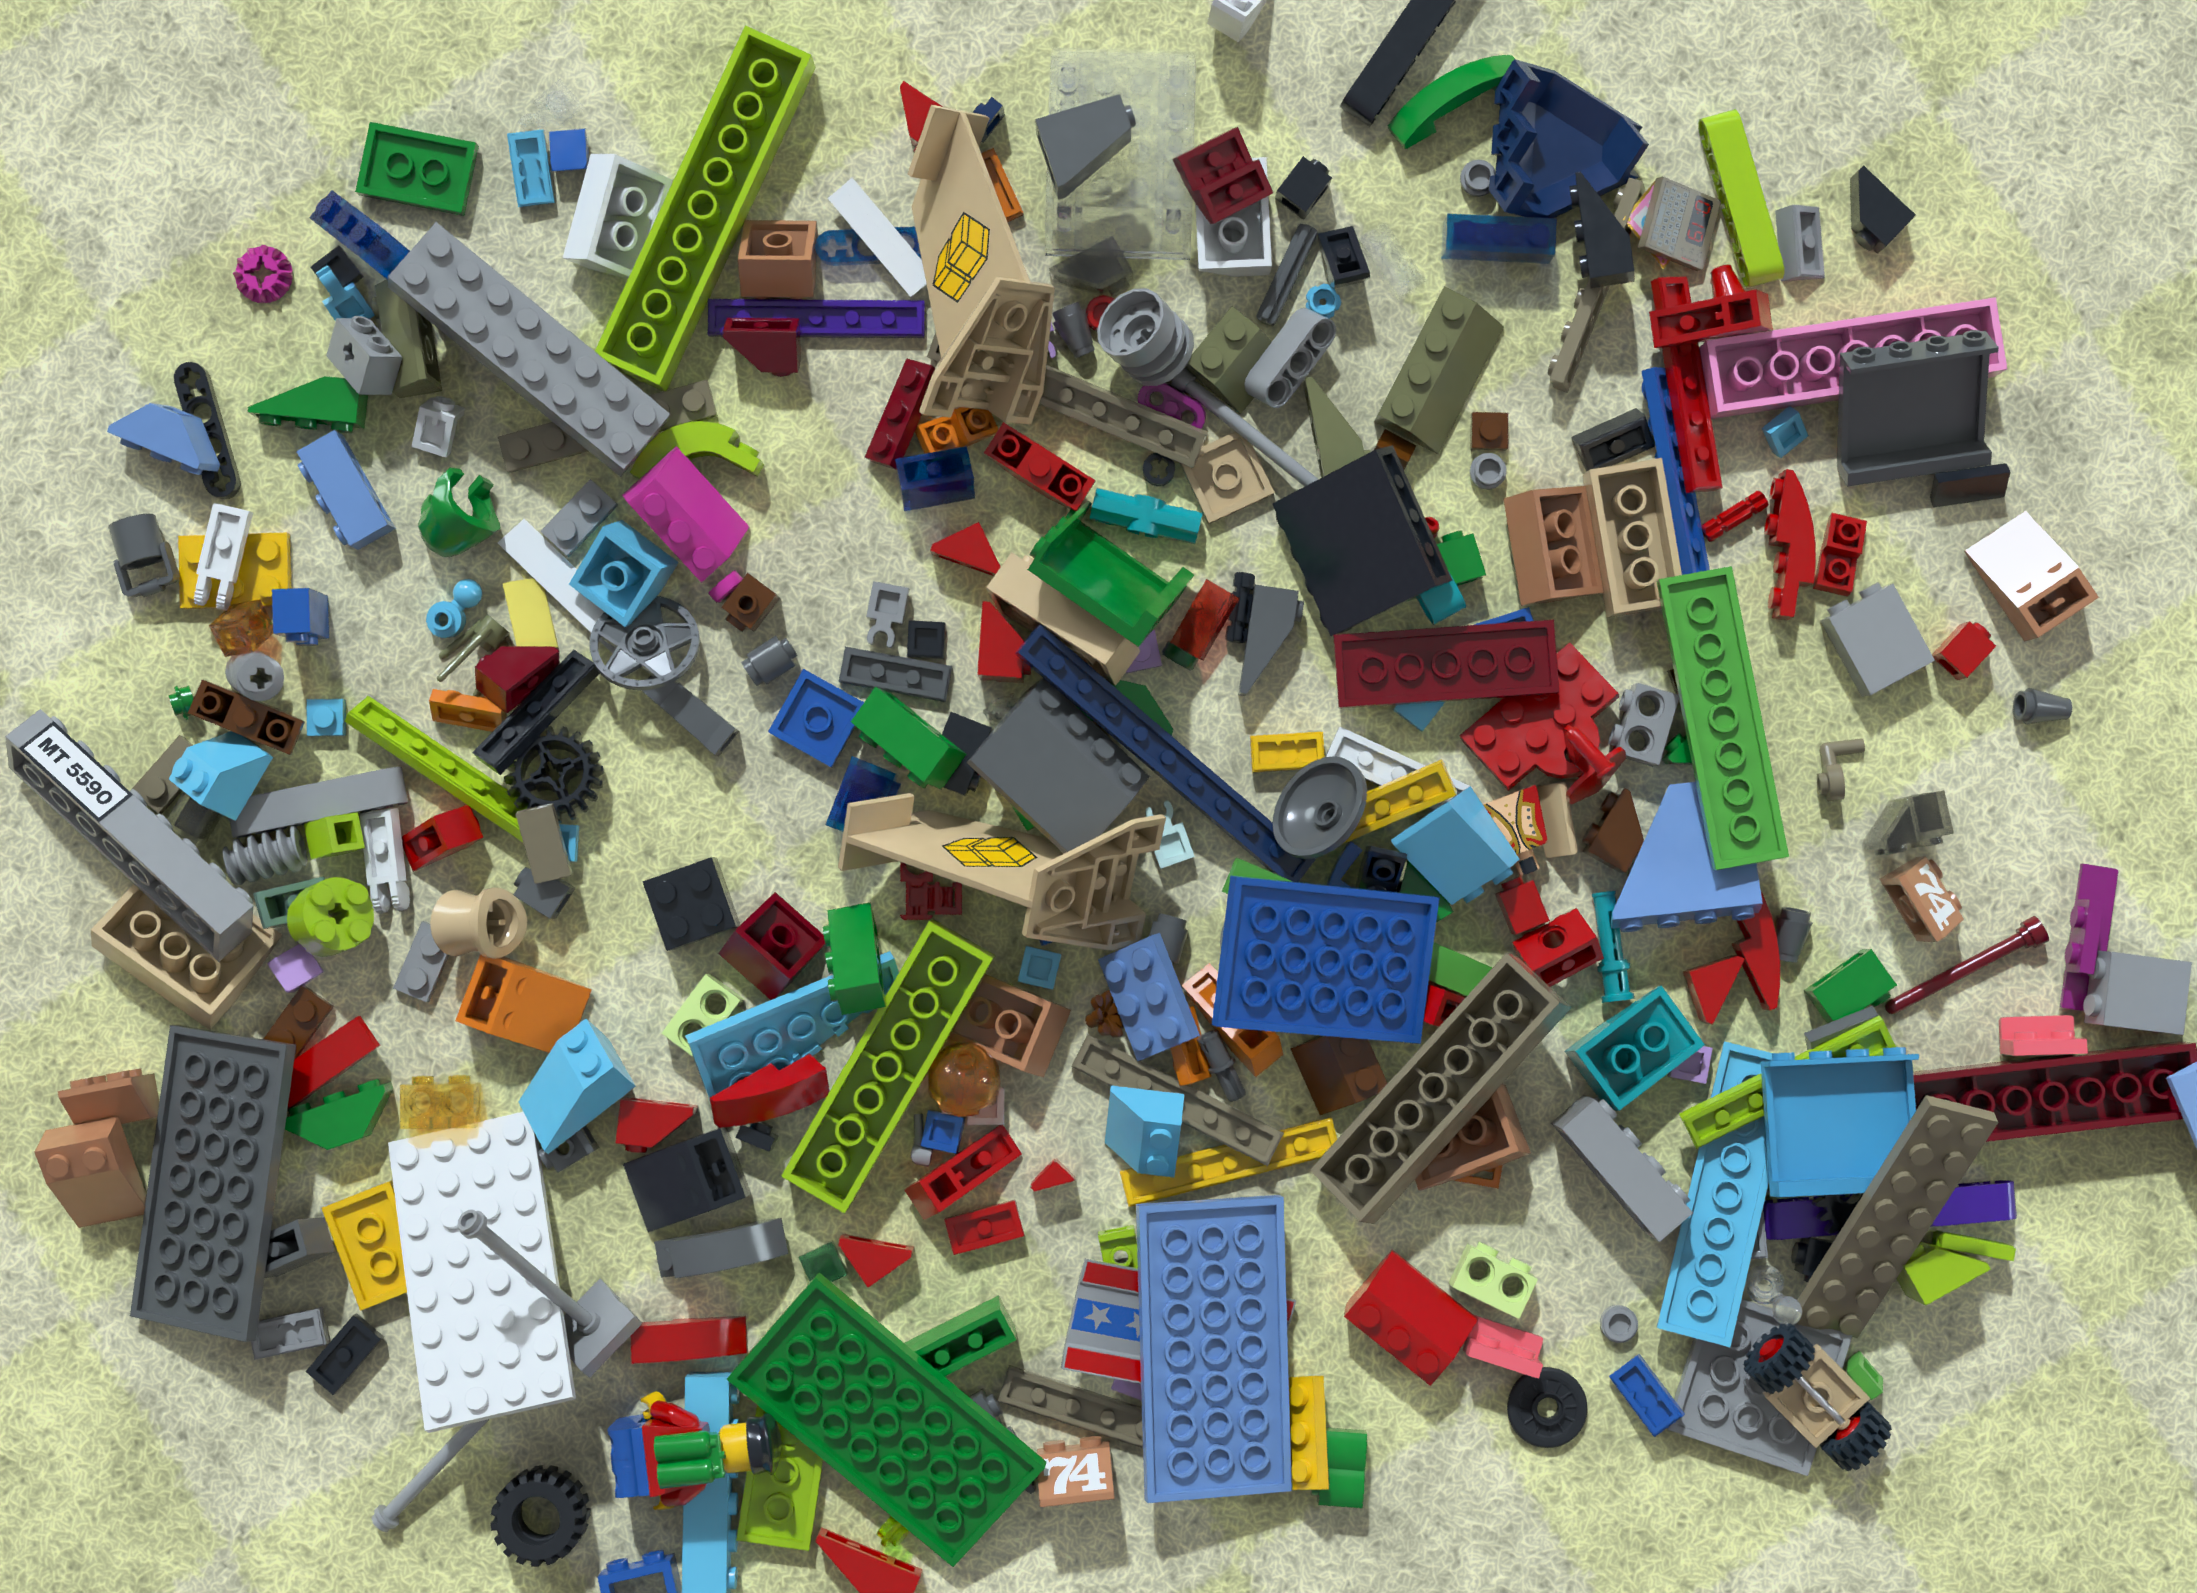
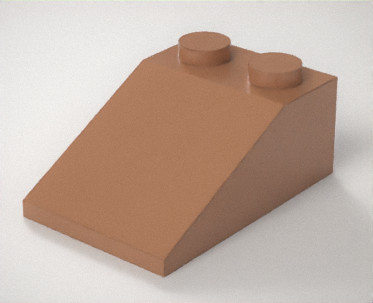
M985 974L951 1032L949 1039L1021 1071L1044 1078L1071 1009Z
M1502 1084L1415 1179L1418 1190H1425L1489 1170L1531 1154L1506 1085Z
M118 1116L45 1130L34 1151L47 1186L78 1228L144 1215L146 1193Z

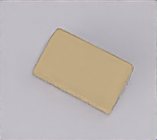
M1560 782L1536 787L1548 843L1543 844L1545 857L1554 858L1577 854L1578 850L1570 803L1566 799L1567 784Z

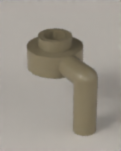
M1863 738L1826 742L1820 746L1819 751L1823 769L1822 773L1817 774V788L1819 795H1825L1828 802L1844 800L1845 798L1843 770L1841 765L1837 764L1836 756L1864 753L1865 743Z

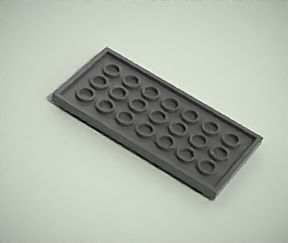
M170 1025L130 1317L243 1342L256 1341L296 1045L181 1025Z

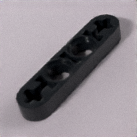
M185 362L179 365L174 373V384L182 411L194 415V410L197 406L201 404L210 406L211 418L203 424L209 439L216 438L221 442L222 449L217 458L220 464L225 461L227 462V465H220V470L223 476L231 479V482L226 484L225 491L214 487V483L219 481L218 472L207 470L202 471V480L207 492L212 496L220 499H230L239 492L241 481L212 380L208 371L203 366L194 362ZM192 370L193 373L200 375V379L195 381V385L199 393L204 394L206 392L207 396L194 397L195 393L192 386L184 383V380L189 378V371Z

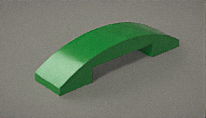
M1512 55L1486 57L1462 65L1444 74L1423 88L1400 109L1387 125L1389 131L1405 150L1437 132L1434 124L1435 120L1491 88L1495 91L1515 58Z

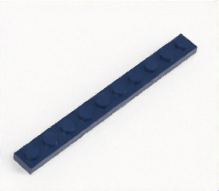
M1038 625L1016 651L1015 654L1270 872L1293 882H1299L1314 863L1315 858L1301 859L1283 850L1275 839L1273 822L1043 625Z

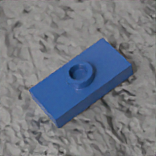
M1640 1354L1609 1376L1654 1437L1685 1415Z

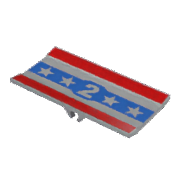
M1084 1259L1064 1344L1061 1369L1141 1384L1137 1268ZM1286 1298L1287 1331L1296 1304V1300Z

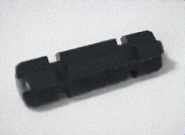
M1236 572L1234 574L1232 587H1236V590L1231 593L1228 621H1231V625L1227 626L1225 639L1232 643H1245L1247 639L1248 629L1245 628V624H1249L1253 597L1249 592L1254 590L1255 576L1251 573Z

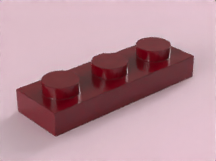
M906 358L864 458L876 464L899 470L922 416L919 410L935 370L934 366Z

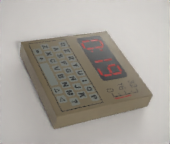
M1666 177L1656 178L1638 248L1695 271L1703 270L1721 201Z

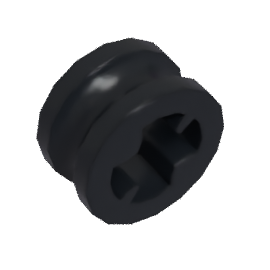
M1153 453L1146 458L1143 464V476L1148 483L1158 487L1168 484L1173 479L1175 463L1172 459L1158 453ZM1158 460V464H1160L1162 460L1168 464L1165 469L1166 477L1160 479L1159 475H1157V478L1150 475L1153 469L1151 465L1153 461Z

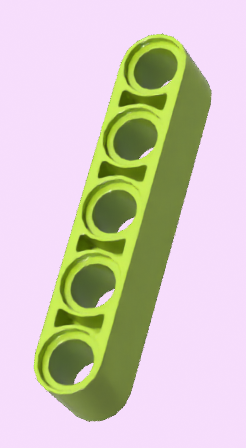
M1734 109L1699 119L1700 136L1704 135L1705 140L1701 141L1709 168L1715 172V174H1712L1718 199L1725 207L1722 209L1729 237L1730 239L1734 238L1735 241L1732 243L1739 271L1745 275V277H1742L1744 286L1750 288L1783 279L1785 272L1783 259L1740 114Z

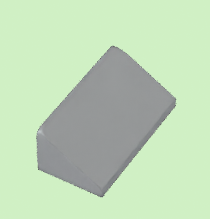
M1790 205L1776 210L1778 246L1785 271L1784 278L1781 281L1825 278L1819 207Z

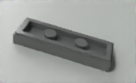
M845 646L839 683L871 689L878 687L887 692L946 702L952 666Z

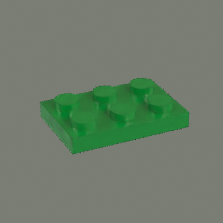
M370 122L355 192L359 196L465 216L479 146L476 142Z

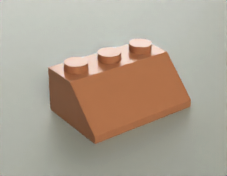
M1586 486L1536 489L1503 498L1521 606L1604 593Z

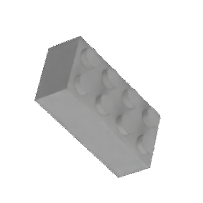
M1585 1095L1581 1096L1551 1124L1640 1228L1658 1242L1662 1241L1693 1214L1686 1205L1691 1200L1677 1184L1673 1185L1669 1180L1667 1182L1664 1180L1662 1175L1666 1171L1652 1155L1649 1157L1645 1152L1642 1154L1639 1151L1638 1147L1642 1143L1628 1127L1624 1128L1621 1124L1618 1126L1613 1119L1617 1117V1114L1605 1100H1600L1598 1097L1593 1099Z

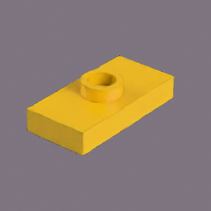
M1323 732L1250 736L1252 773L1301 770L1311 762L1325 757Z

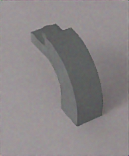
M782 1218L758 1220L724 1230L666 1238L654 1242L661 1278L672 1276L682 1278L713 1273L788 1254Z

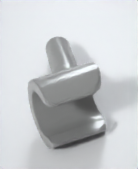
M914 1114V1144L911 1158L915 1164L928 1167L931 1162L933 1149L921 1146L923 1114Z

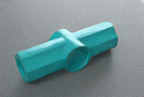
M1097 488L1090 520L1126 528V531L1139 535V532H1144L1145 537L1158 538V536L1195 544L1203 513L1166 505L1165 501L1151 496L1135 494L1133 497Z

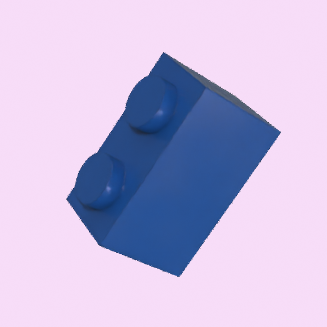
M310 588L272 589L273 634L285 637L287 643H296V646H317L318 639H329L328 595Z

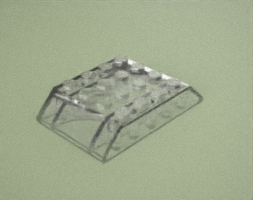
M1052 48L1049 115L1120 94L1124 106H1131L1136 126L1131 128V142L1066 198L1057 199L1047 168L1045 256L1190 260L1193 198L1183 183L1172 158L1194 148L1196 52Z

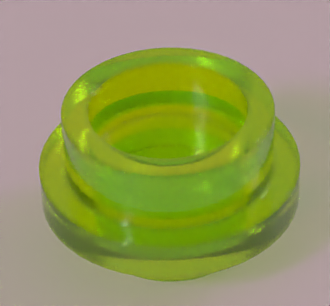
M890 1516L880 1527L876 1535L882 1539L881 1545L884 1548L890 1544L897 1547L910 1531Z

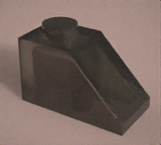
M1113 235L1049 268V276L1054 283L1098 296L1110 293L1111 297L1117 296L1130 288L1128 282L1133 280L1134 273Z

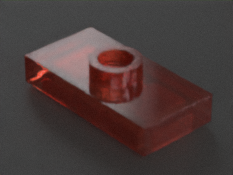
M1206 579L1170 642L1204 661L1237 604L1239 597Z

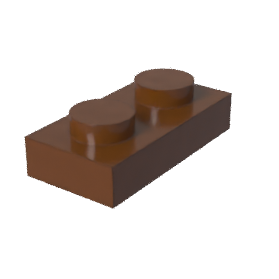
M302 985L266 1034L264 1040L296 1045L294 1057L296 1059L334 1006L307 986Z

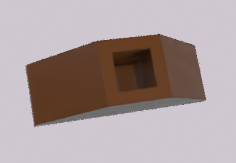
M201 680L188 711V714L288 755L292 754L305 721L261 701L251 700L241 693L206 680Z

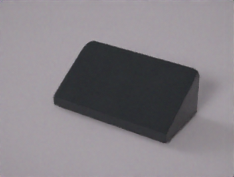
M1637 408L1571 437L1586 472L1590 469L1613 466L1655 447L1646 416Z

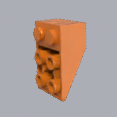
M480 954L455 1021L485 1033L550 1053L557 1040L580 1023L592 989L505 956L493 959L486 958Z

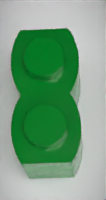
M1326 1427L1329 1489L1311 1490V1495L1317 1496L1318 1505L1363 1508L1367 1432L1366 1430Z

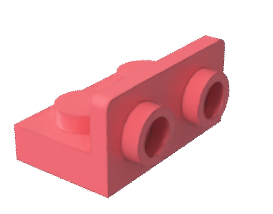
M2071 1015L2001 1017L1999 1019L2000 1054L2012 1056L2088 1054L2087 1039L2075 1037L2074 1017Z
M1475 1315L1478 1321L1465 1340L1462 1350L1469 1357L1539 1379L1543 1364L1538 1360L1543 1338L1539 1335Z

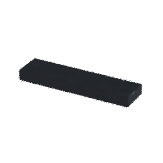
M573 649L472 753L479 761L501 775L600 674L594 663Z

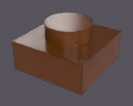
M1472 412L1470 450L1506 451L1508 449V413Z

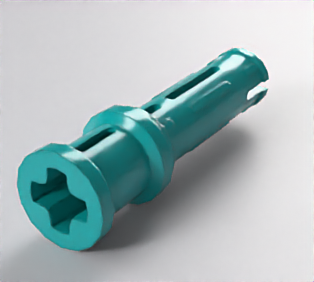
M1616 891L1592 894L1599 944L1604 957L1602 962L1598 963L1599 966H1597V971L1602 973L1604 996L1601 997L1602 1003L1635 999L1634 993L1630 992L1627 970L1631 967L1628 959L1623 957L1620 928L1611 929L1610 921L1616 905Z

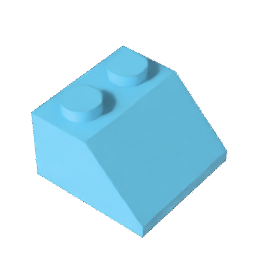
M620 520L601 528L569 585L624 627H627L662 591L679 562L626 522Z
M230 731L187 747L182 757L175 762L169 780L200 805L236 821L273 757L247 737Z
M1111 1086L1105 1144L1137 1173L1175 1177L1184 1094Z

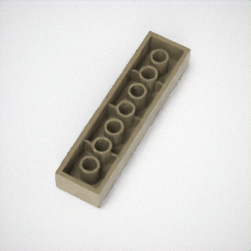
M1506 952L1404 1067L1323 1154L1310 1171L1359 1222L1375 1224L1572 1007L1520 958Z

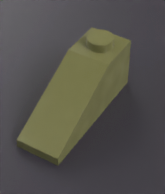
M1313 377L1305 378L1303 382L1304 393L1322 478L1370 453V450H1364L1362 440Z

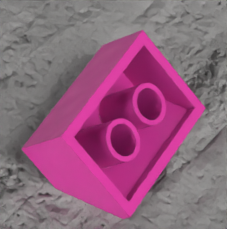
M677 446L622 494L627 503L701 583L730 557L749 529L748 524Z

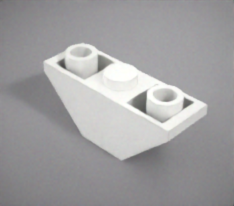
M1213 0L1207 24L1239 42L1249 31L1267 0Z

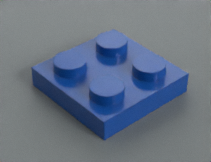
M803 669L768 732L833 768L856 727L851 721L864 702Z

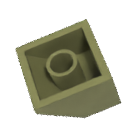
M1231 306L1193 352L1185 368L1241 415L1254 399L1245 390V379L1272 341L1257 325L1235 307Z

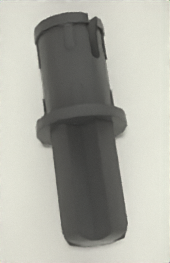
M1218 1029L1202 1034L1197 1038V1042L1207 1058L1210 1066L1208 1069L1209 1073L1216 1074L1228 1101L1233 1102L1241 1099L1246 1095V1091L1233 1066L1236 1060L1234 1057H1230Z

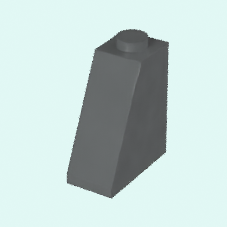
M1120 94L1035 119L1036 135L1057 199L1066 198L1131 142V128L1136 126L1135 117L1131 106H1124Z

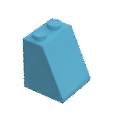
M1471 786L1391 839L1393 845L1400 852L1407 854L1408 861L1451 905L1462 898L1466 904L1485 892L1481 886L1490 880L1495 885L1502 882L1513 874L1510 867L1520 860Z

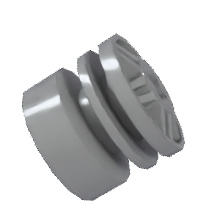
M1147 288L1132 289L1119 295L1108 305L1100 318L1097 328L1098 342L1103 350L1116 363L1120 364L1123 370L1129 373L1136 382L1144 386H1158L1172 380L1184 369L1191 358L1194 348L1193 333L1188 325L1170 309L1168 304L1157 293Z

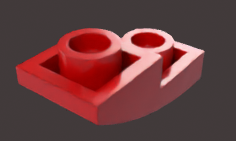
M1836 513L1830 514L1823 538L1813 589L1846 597L1852 593L1857 559L1863 550L1867 526L1866 520Z

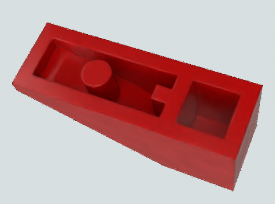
M1757 289L1649 312L1654 348L1699 343L1706 340L1773 330L1768 294Z
M999 1125L904 1189L923 1220H926L943 1211L1022 1155L1005 1127Z
M821 1527L815 1542L859 1593L915 1592L921 1577V1568Z

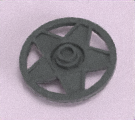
M656 596L627 627H624L616 620H611L613 618L604 612L595 623L590 636V653L598 672L609 682L619 687L640 691L661 688L682 677L694 663L700 646L699 630L691 613L676 601L662 596ZM661 607L677 613L686 623H663ZM599 638L616 648L606 665H604L599 655ZM691 643L687 656L677 668H674L670 652ZM642 667L655 679L634 680L623 677Z

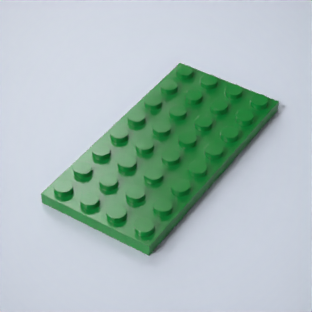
M819 1272L726 1379L767 1414L772 1415L779 1424L952 1567L961 1560L1035 1480L1047 1464V1461Z

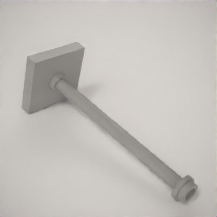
M469 1209L459 1217L457 1225L460 1233L465 1238H477L566 1313L564 1320L570 1359L589 1378L642 1324L638 1317L620 1301L616 1293L603 1280L599 1279L576 1302L487 1226V1217L481 1211Z
M489 1419L463 1425L388 1506L379 1505L374 1510V1515L371 1518L373 1524L383 1532L395 1529L399 1525V1518L397 1516Z

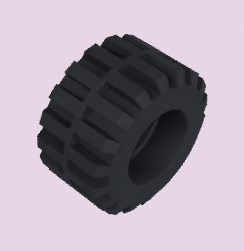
M543 1465L534 1466L529 1471L526 1469L520 1472L499 1492L496 1497L497 1502L491 1510V1515L495 1516L490 1525L491 1531L497 1530L498 1535L494 1538L497 1546L503 1543L507 1547L503 1553L508 1558L513 1553L518 1556L516 1562L522 1565L526 1561H531V1567H539L543 1562L550 1565L559 1558L563 1559L581 1540L589 1525L586 1523L591 1508H586L589 1497L587 1493H581L580 1489L583 1485L579 1479L575 1483L569 1479L572 1473L567 1470L559 1473L557 1472V1466L550 1465L547 1469H543ZM542 1497L554 1504L560 1517V1525L555 1533L547 1535L538 1534L527 1527L522 1517V1504L527 1498Z

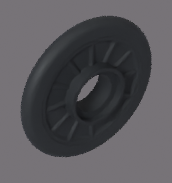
M1542 1367L1539 1379L1524 1374L1516 1381L1508 1397V1418L1517 1435L1527 1443L1541 1448L1559 1447L1574 1439L1583 1428L1587 1417L1586 1395L1579 1382L1569 1373L1557 1368ZM1544 1398H1552L1557 1402L1556 1413L1548 1418L1540 1416L1537 1410L1539 1402Z

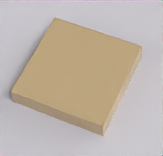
M1236 431L1203 446L1193 468L1180 463L1208 525L1275 493L1253 445Z

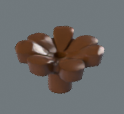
M1110 990L1105 991L1101 995L1094 996L1091 999L1094 1011L1085 1017L1087 1026L1089 1028L1097 1027L1099 1034L1102 1036L1110 1034L1113 1038L1121 1037L1123 1035L1121 1028H1124L1120 1015H1118V1010Z

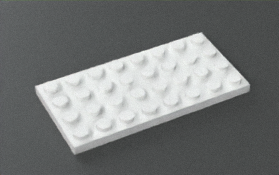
M524 1112L388 1142L425 1431L431 1433L575 1400L576 1395L563 1310L477 1238H465L460 1233L457 1225L459 1217L469 1209L481 1211L487 1217V1226L560 1288L542 1163L538 1154V1150H540L538 1138Z

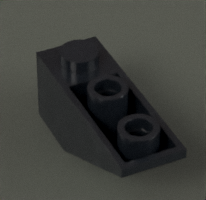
M1575 172L1576 185L1569 186L1572 208H1580L1581 220L1574 221L1577 243L1584 242L1586 255L1579 256L1582 278L1589 277L1590 288L1635 282L1629 234L1581 172Z

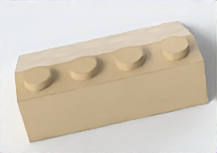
M135 884L127 890L91 929V944L94 949L209 1030L216 1025L236 1002L282 937V934L274 928L263 929L260 918L253 914L252 933L218 962Z

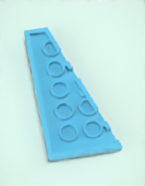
M890 951L880 955L885 996L899 974L895 958ZM831 975L685 1035L710 1101V1097L770 1063L778 1070H781L808 1054L814 1056L822 1050L820 1045L834 1034L839 1037L849 1029L847 1024L860 1014H869L874 1009L842 1015L838 1001L832 1002L830 998L828 980L834 979V975Z

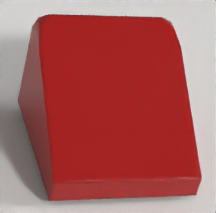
M1053 1159L1031 1182L1030 1188L1035 1192L1075 1181L1076 1177L1058 1159Z

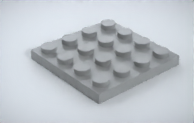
M1742 1298L1731 1347L1693 1338L1674 1398L1685 1415L1669 1426L1667 1430L1808 1476L1817 1448L1766 1399L1763 1394L1765 1391L1745 1372L1744 1360L1748 1359L1746 1357L1748 1351L1754 1350L1753 1344L1755 1342L1759 1343L1762 1340L1761 1336L1763 1334L1769 1335L1773 1327L1779 1328L1780 1324L1785 1323L1788 1325L1790 1323L1813 1346L1818 1344L1843 1368L1852 1335H1846L1834 1329L1819 1330L1793 1324L1788 1313Z

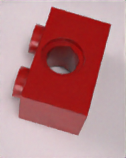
M1577 908L1556 917L1553 921L1524 934L1521 938L1512 942L1517 957L1549 987L1604 959L1597 936Z

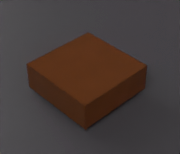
M1384 429L1374 450L1393 445L1405 470L1417 445Z

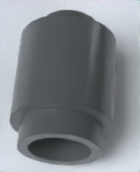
M775 635L747 654L748 658L741 663L755 685L759 686L763 682L766 684L770 683L795 667L796 665L792 659L798 655L787 638L780 641Z
M1159 913L1157 922L1153 921L1149 936L1160 933L1171 962L1179 964L1188 930H1185L1187 921Z

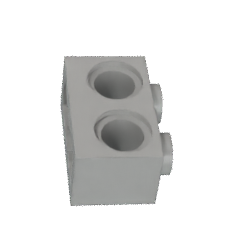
M1641 683L1631 685L1630 690L1625 689L1619 703V710L1624 711L1620 725L1614 724L1608 744L1613 746V750L1617 747H1622L1626 751V759L1652 767L1658 766L1662 758L1679 695ZM1642 697H1648L1654 702L1655 710L1651 716H1645L1639 710V701ZM1633 731L1639 732L1644 737L1645 744L1641 751H1635L1629 746L1628 738Z

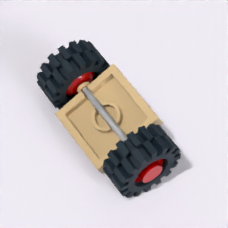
M1780 1324L1779 1328L1773 1327L1769 1335L1763 1334L1761 1336L1762 1340L1759 1343L1755 1342L1753 1344L1754 1350L1748 1351L1746 1355L1748 1359L1744 1360L1743 1365L1745 1366V1372L1765 1391L1763 1394L1766 1399L1815 1448L1820 1445L1821 1449L1842 1470L1851 1471L1852 1468L1858 1470L1861 1463L1866 1466L1870 1463L1869 1458L1872 1456L1876 1458L1880 1454L1878 1452L1879 1448L1884 1449L1887 1445L1884 1440L1890 1439L1891 1433L1889 1431L1892 1428L1889 1422L1868 1402L1870 1397L1818 1344L1813 1346L1792 1324Z

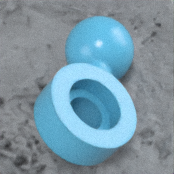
M471 579L459 581L453 589L454 599L452 602H438L429 609L426 622L429 630L434 635L441 638H451L463 631L466 625L464 609L476 606L482 599V589L476 581ZM442 613L448 616V623L445 626H442L439 622Z

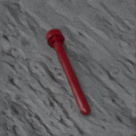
M2032 916L2020 923L2021 927L2016 929V934L1887 1001L1885 1010L1889 1014H1896L2023 946L2025 948L2031 946L2037 948L2049 942L2048 933L2041 921L2036 916Z

